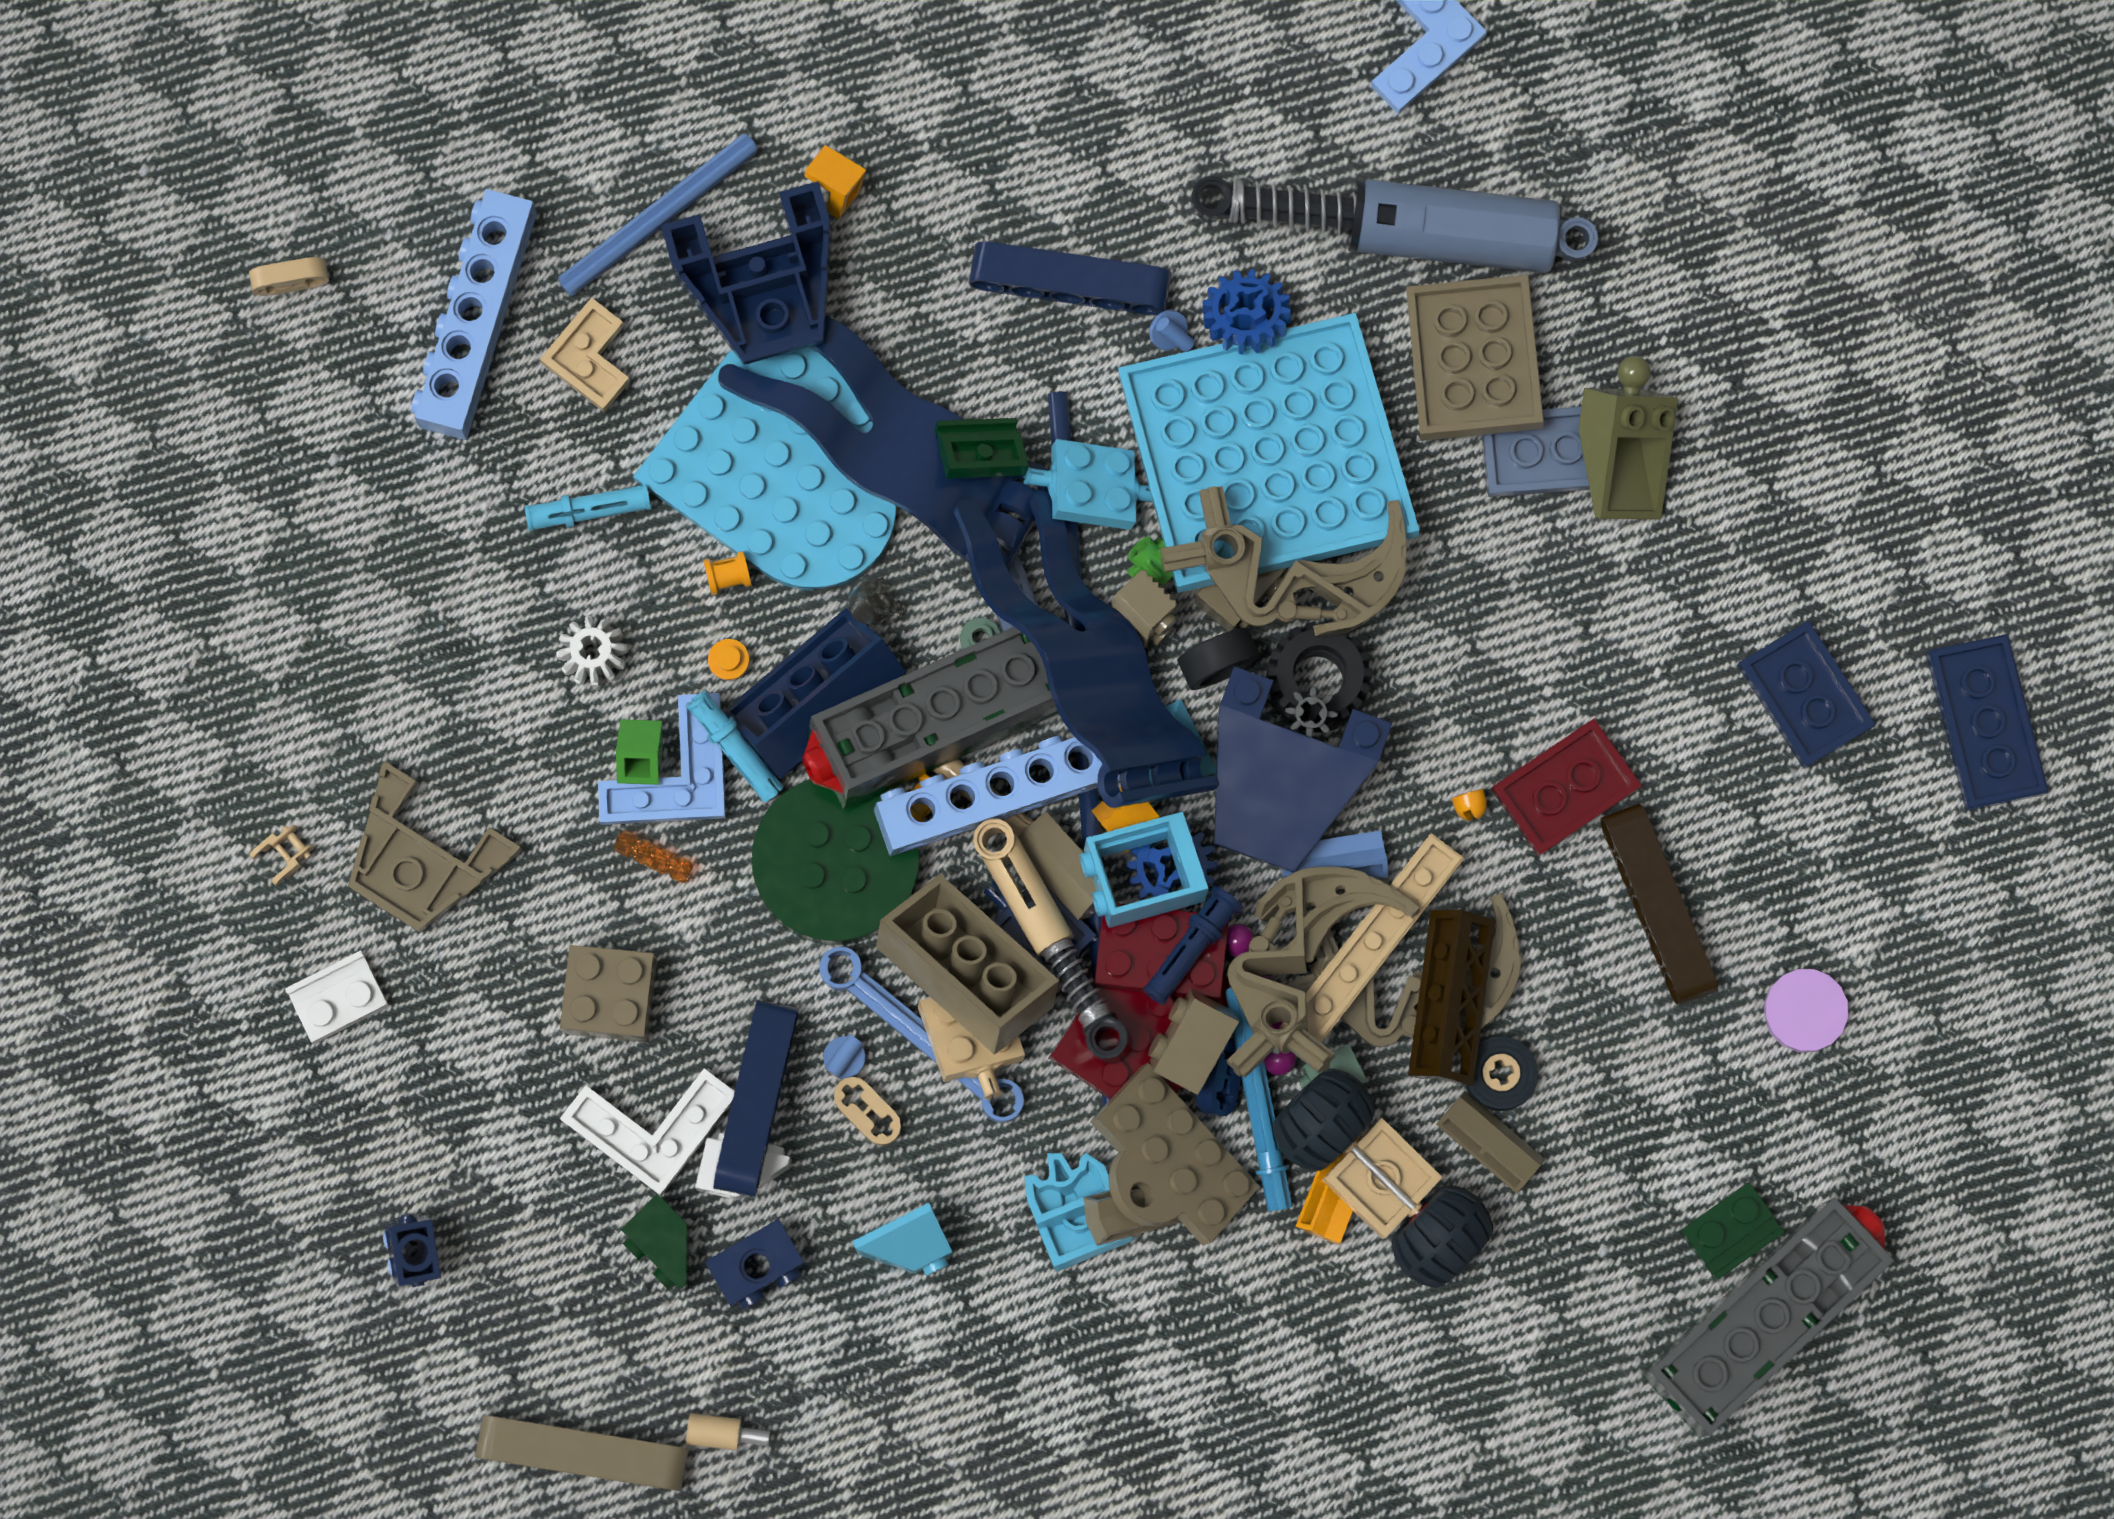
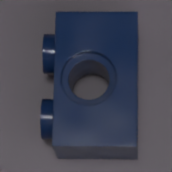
M779 1218L705 1261L729 1305L732 1308L740 1305L743 1310L763 1300L765 1296L762 1291L775 1283L781 1289L802 1276L799 1269L806 1266ZM755 1256L767 1258L770 1265L768 1273L760 1279H753L746 1272L748 1261Z

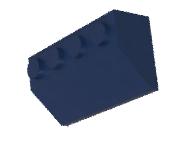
M845 608L723 712L728 718H734L737 722L736 728L744 739L751 745L767 767L780 779L786 773L798 767L802 761L809 741L807 736L811 716L897 679L906 671L885 641L850 610Z

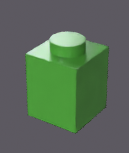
M621 719L616 746L617 783L659 785L663 758L662 721Z

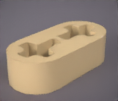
M319 257L268 264L249 271L252 293L258 296H270L319 287L329 282L326 260Z
M848 1077L838 1083L834 1091V1100L839 1111L874 1145L888 1146L894 1143L901 1132L900 1118L896 1112L861 1078ZM849 1087L855 1090L860 1087L863 1089L860 1097L868 1106L863 1112L854 1103L848 1106L842 1103L846 1098L843 1092L845 1088ZM873 1111L881 1120L890 1117L893 1120L889 1125L892 1134L888 1137L883 1133L877 1137L874 1136L872 1132L875 1129V1125L867 1116Z

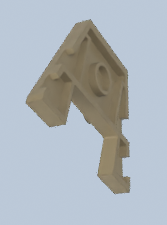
M384 761L380 768V778L375 796L372 797L369 808L370 814L364 835H362L348 887L420 933L518 856L522 848L489 827L467 861L463 863L395 820V817L418 783Z

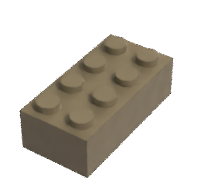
M941 874L880 920L876 948L994 1055L1054 1007L1059 979Z

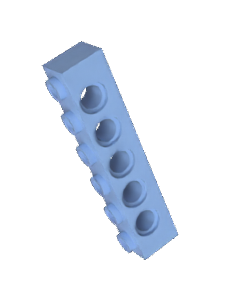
M489 189L485 190L482 201L476 200L471 214V223L475 224L471 238L465 237L460 248L459 261L463 262L459 276H452L447 291V299H450L451 302L447 314L441 313L436 325L435 337L439 338L435 352L430 351L425 360L423 375H426L427 379L423 391L417 390L413 398L411 413L415 414L414 418L419 428L467 441L536 219L537 212L533 201ZM494 231L506 233L505 239L499 244L491 245L486 242L487 236ZM487 268L494 271L492 279L487 282L480 283L474 280L475 274L481 269ZM477 306L483 309L481 316L476 320L467 321L462 318L464 311L469 307ZM466 344L471 347L469 354L462 359H455L450 356L452 349L457 345ZM454 382L459 385L458 391L451 397L438 395L439 389L445 383Z
M1055 736L1039 742L1038 750L1024 754L1022 748L1015 749L1000 755V762L985 767L983 761L962 767L959 769L961 775L945 780L943 774L936 775L921 781V788L906 793L904 787L885 792L880 795L882 801L876 803L874 813L889 856L891 857L976 829L983 821L989 819L1003 820L1098 788V772L1102 763L1091 750L1080 743L1075 737L1063 741L1061 736ZM1072 752L1083 753L1089 760V768L1085 770L1073 768L1069 763L1068 755ZM1033 765L1046 767L1050 773V780L1045 783L1034 781L1030 777L1029 768ZM994 778L1007 780L1011 786V793L1006 796L996 795L990 788V780ZM958 790L968 793L972 800V806L967 809L956 808L951 803L950 794ZM918 803L925 804L931 809L933 817L930 821L919 822L912 817L910 808Z

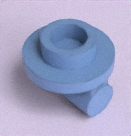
M1175 310L1163 311L1151 323L1149 330L1150 340L1159 349L1172 350L1178 347L1183 352H1187L1194 345V339L1187 334V321L1179 312Z
M851 1034L848 1037L842 1036L833 1039L824 1050L823 1061L825 1069L833 1076L841 1079L856 1076L865 1064L863 1043Z

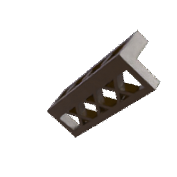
M1431 910L1408 1076L1418 1079H1442L1463 1086H1473L1495 920L1465 910ZM1471 924L1479 927L1478 941L1474 948L1470 941ZM1468 967L1473 974L1472 985L1467 988L1464 982L1465 970ZM1464 1008L1467 1022L1466 1027L1462 1030L1458 1020L1459 1012ZM1457 1050L1462 1058L1460 1073L1452 1071L1453 1056Z

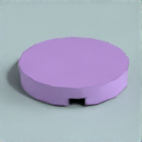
M1797 969L1781 976L1769 988L1764 1001L1766 1025L1770 1034L1783 1047L1796 1052H1815L1830 1046L1843 1033L1848 1020V1001L1841 986L1830 975L1815 969Z

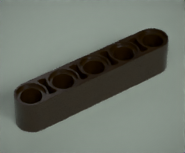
M1638 803L1600 818L1602 832L1675 1004L1679 1007L1718 992L1714 972L1643 806Z

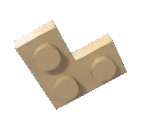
M591 297L540 358V362L605 413L630 383L628 376L601 356L624 328V323Z

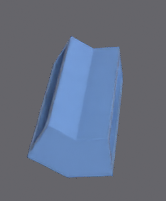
M1381 830L1319 840L1294 873L1313 867H1342L1364 872L1375 879L1388 878V861ZM1280 869L1282 879L1293 874Z

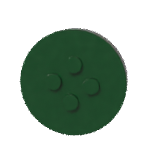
M808 780L786 791L767 810L757 828L753 841L752 872L765 907L785 929L800 938L818 944L849 945L858 943L877 935L880 920L914 894L919 875V849L915 848L891 857L889 856L874 813L876 803L882 801L880 795L885 792L847 809H843L835 791L816 785L811 780Z

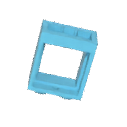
M1183 811L1087 837L1084 853L1079 854L1085 878L1092 877L1096 892H1092L1095 911L1098 917L1105 916L1108 928L1205 902L1208 886ZM1167 839L1183 889L1117 907L1101 857Z

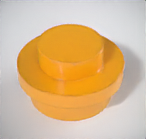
M721 640L714 644L709 651V668L716 677L722 680L731 681L738 679L749 667L750 658L748 651L737 640Z

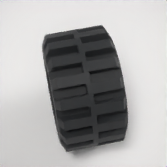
M1309 622L1306 623L1303 629H1299L1297 626L1290 630L1286 638L1283 636L1278 641L1275 650L1271 654L1266 671V678L1273 680L1269 693L1271 696L1270 704L1274 711L1279 709L1282 713L1281 719L1286 723L1290 720L1296 722L1295 714L1285 712L1286 708H1296L1299 703L1294 698L1293 693H1299L1303 699L1310 696L1304 693L1295 682V668L1302 660L1310 657L1326 658L1339 668L1343 677L1341 689L1332 695L1331 700L1325 704L1327 711L1337 713V717H1326L1324 724L1332 731L1338 729L1343 722L1347 724L1353 709L1360 711L1372 679V668H1369L1370 657L1367 651H1362L1361 646L1363 643L1358 637L1352 639L1348 636V632L1320 638L1315 636L1313 626L1316 623ZM1307 701L1301 705L1304 713L1300 716V719L1304 723L1312 720L1315 724L1319 723L1321 718L1318 713L1322 706L1318 702L1314 705H1310ZM1300 725L1297 729L1304 731L1305 727ZM1320 727L1313 728V733H1322Z

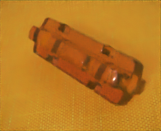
M626 830L621 831L615 841L614 850L617 853L628 858L631 855L634 857V861L662 874L667 872L670 878L681 883H685L693 871L694 865L691 861L681 856L675 858L672 852L645 839L639 841L636 835Z

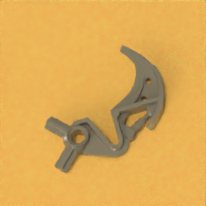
M1223 486L1208 487V489L1199 490L1207 530L1201 532L1198 542L1160 548V561L1164 573L1203 566L1234 612L1244 623L1253 627H1263L1272 623L1275 619L1285 623L1291 622L1293 619H1333L1334 622L1313 626L1315 636L1320 638L1348 633L1373 618L1396 594L1407 568L1405 564L1407 553L1406 532L1399 500L1387 502L1389 516L1387 534L1383 543L1373 553L1358 561L1345 564L1318 563L1305 560L1295 561L1289 567L1263 608L1257 607L1253 602L1263 538L1242 525H1231ZM1214 542H1227L1232 547L1233 557L1229 559L1219 557L1215 553ZM1374 573H1380L1382 581H1376ZM1309 588L1337 606V608L1331 611L1321 610L1320 607L1297 606L1293 593ZM1344 588H1350L1353 592L1352 596L1345 593Z
M1307 868L1279 880L1259 900L1255 916L1261 921L1268 923L1260 936L1254 937L1251 940L1249 952L1240 954L1229 965V984L1253 1035L1227 1060L1228 1065L1233 1068L1239 1077L1243 1076L1246 1078L1271 1052L1275 1054L1293 1052L1316 1072L1320 1073L1322 1070L1325 1072L1330 1067V1062L1335 1058V1053L1308 1033V1007L1305 992L1261 977V975L1307 973V962H1313L1320 945L1331 927L1343 916L1358 908L1374 904L1387 905L1402 911L1411 918L1420 912V908L1392 886L1370 877L1364 872L1349 868ZM1338 889L1345 890V893L1339 895L1336 893V891ZM1309 906L1316 907L1312 911L1307 910ZM1296 911V937L1287 946L1278 950L1272 944V941L1282 926L1281 921L1285 914ZM1278 1022L1289 1024L1284 1029L1271 1028L1273 1024Z
M1501 893L1490 897L1495 912L1496 930L1492 942L1481 1029L1491 1022L1507 1004L1516 987L1521 969L1522 956L1519 953L1516 929ZM1331 929L1315 956L1317 961L1311 964V974L1284 985L1304 991L1306 994L1339 951ZM1469 967L1465 970L1464 976L1467 988L1472 985L1473 978ZM1491 970H1498L1500 973L1499 978L1491 977ZM1414 972L1413 976L1409 975L1406 979L1386 1029H1380L1375 1025L1373 977L1341 1019L1365 1042L1375 1047L1390 1046L1399 1040L1401 1035L1413 1037L1416 1021L1414 1006L1418 1004L1422 972ZM1464 1008L1459 1013L1458 1020L1462 1030L1466 1027L1467 1022Z

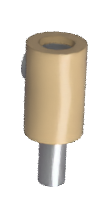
M690 1413L686 1445H692L699 1449L718 1448L738 1451L740 1443L768 1446L770 1431L742 1428V1419Z

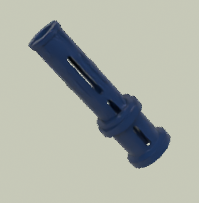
M1215 885L1211 888V897L1198 914H1192L1188 919V926L1190 928L1167 956L1155 975L1143 987L1144 993L1160 1005L1164 1006L1173 991L1181 983L1208 945L1220 941L1223 937L1221 931L1235 913L1240 914L1244 909L1243 905L1235 897Z

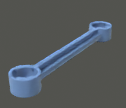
M834 947L823 955L819 969L824 983L829 988L836 991H849L937 1063L922 1019L862 970L858 955L853 950L847 947ZM837 955L848 956L853 964V971L850 975L853 979L844 984L833 983L831 981L832 976L828 971L829 961ZM962 1077L956 1079L982 1100L983 1111L992 1121L1009 1123L1015 1120L1022 1112L1024 1105L1023 1093L1020 1087L1013 1081L1007 1079L997 1080L999 1087L1010 1088L1015 1096V1104L1013 1106L1015 1112L1009 1116L1000 1117L993 1114L994 1109L990 1104V1100H985L979 1078Z

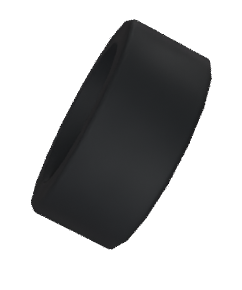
M1244 627L1222 633L1196 645L1183 653L1177 659V662L1191 690H1199L1230 678L1234 666L1243 670L1248 669L1261 659V656L1249 630Z

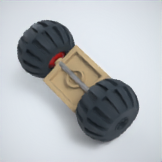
M1327 1069L1325 1072H1321L1289 1102L1274 1121L1273 1133L1277 1145L1288 1160L1299 1167L1312 1171L1325 1169L1342 1153H1345L1341 1160L1323 1177L1322 1181L1381 1239L1386 1238L1408 1215L1409 1217L1400 1226L1391 1241L1392 1251L1397 1264L1407 1277L1421 1285L1431 1288L1444 1286L1480 1253L1492 1237L1494 1230L1489 1211L1478 1196L1454 1185H1446L1439 1188L1421 1204L1420 1201L1443 1177L1383 1118L1378 1119L1357 1141L1356 1139L1364 1132L1374 1118L1375 1108L1370 1094L1358 1079L1347 1072L1337 1069Z

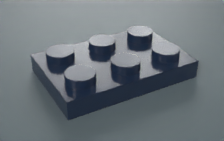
M1809 620L1737 664V667L1803 769L1876 725Z

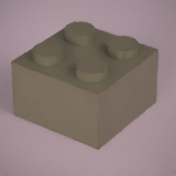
M569 945L560 1021L561 1031L565 1035L648 1043L657 959L654 953Z

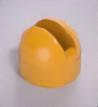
M1483 788L1451 798L1457 815L1466 821H1472L1474 817L1480 819L1487 809V800Z

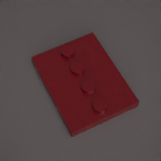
M1223 974L1220 1001L1215 1002L1228 1008L1225 992L1231 986L1228 976ZM1094 987V989H1099L1097 994L1100 999H1105L1103 1003L1108 1004L1111 1012L1117 1014L1121 1023L1131 1033L1133 1047L1129 1056L1116 1064H1106L1094 1056L1088 1049L1086 1037L1083 1033L1084 1027L1080 1024V1014L1078 1012L1048 1059L1110 1100L1140 1066L1147 1063L1150 1064L1151 1057L1148 1056L1150 1046L1159 1033L1164 1035L1172 1022L1169 1020L1170 1011L1179 997L1170 996L1167 1003L1163 1006L1143 992ZM1115 1030L1103 1033L1099 1040L1100 1049L1110 1051L1117 1047L1120 1041L1119 1033ZM1162 1077L1177 1094L1181 1086Z

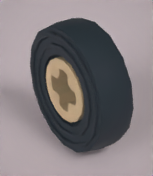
M1508 1036L1489 1037L1479 1042L1473 1086L1465 1087L1469 1095L1487 1109L1493 1111L1512 1110L1524 1104L1533 1094L1539 1078L1537 1062L1531 1050L1521 1041ZM1496 1062H1501L1503 1068H1511L1512 1074L1506 1078L1507 1084L1501 1085L1499 1079L1490 1078L1489 1073L1495 1069Z

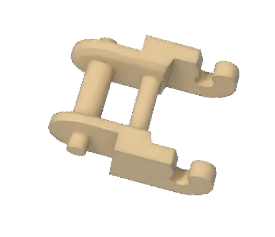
M292 825L289 828L284 826L281 829L283 832L277 837L272 833L249 854L255 860L260 856V852H266L272 847L286 860L287 867L272 880L275 886L281 884L283 878H289L302 867L299 861L304 857L306 859L311 857L310 852L314 846L312 844L305 846L294 833L297 829L296 825ZM287 839L298 851L293 857H290L281 846Z

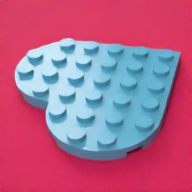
M811 347L746 365L740 361L731 349L633 475L634 481L640 485L646 484L648 491L735 554L744 551L746 562L770 579L784 586L814 591V589L840 587L858 579L871 569L885 552L894 531L896 505L870 495L849 481L831 463L817 443L795 422L782 414L755 405L723 389L718 382V374L724 365L734 364L764 377L801 386L833 405L862 433H867L872 429V421L839 372Z

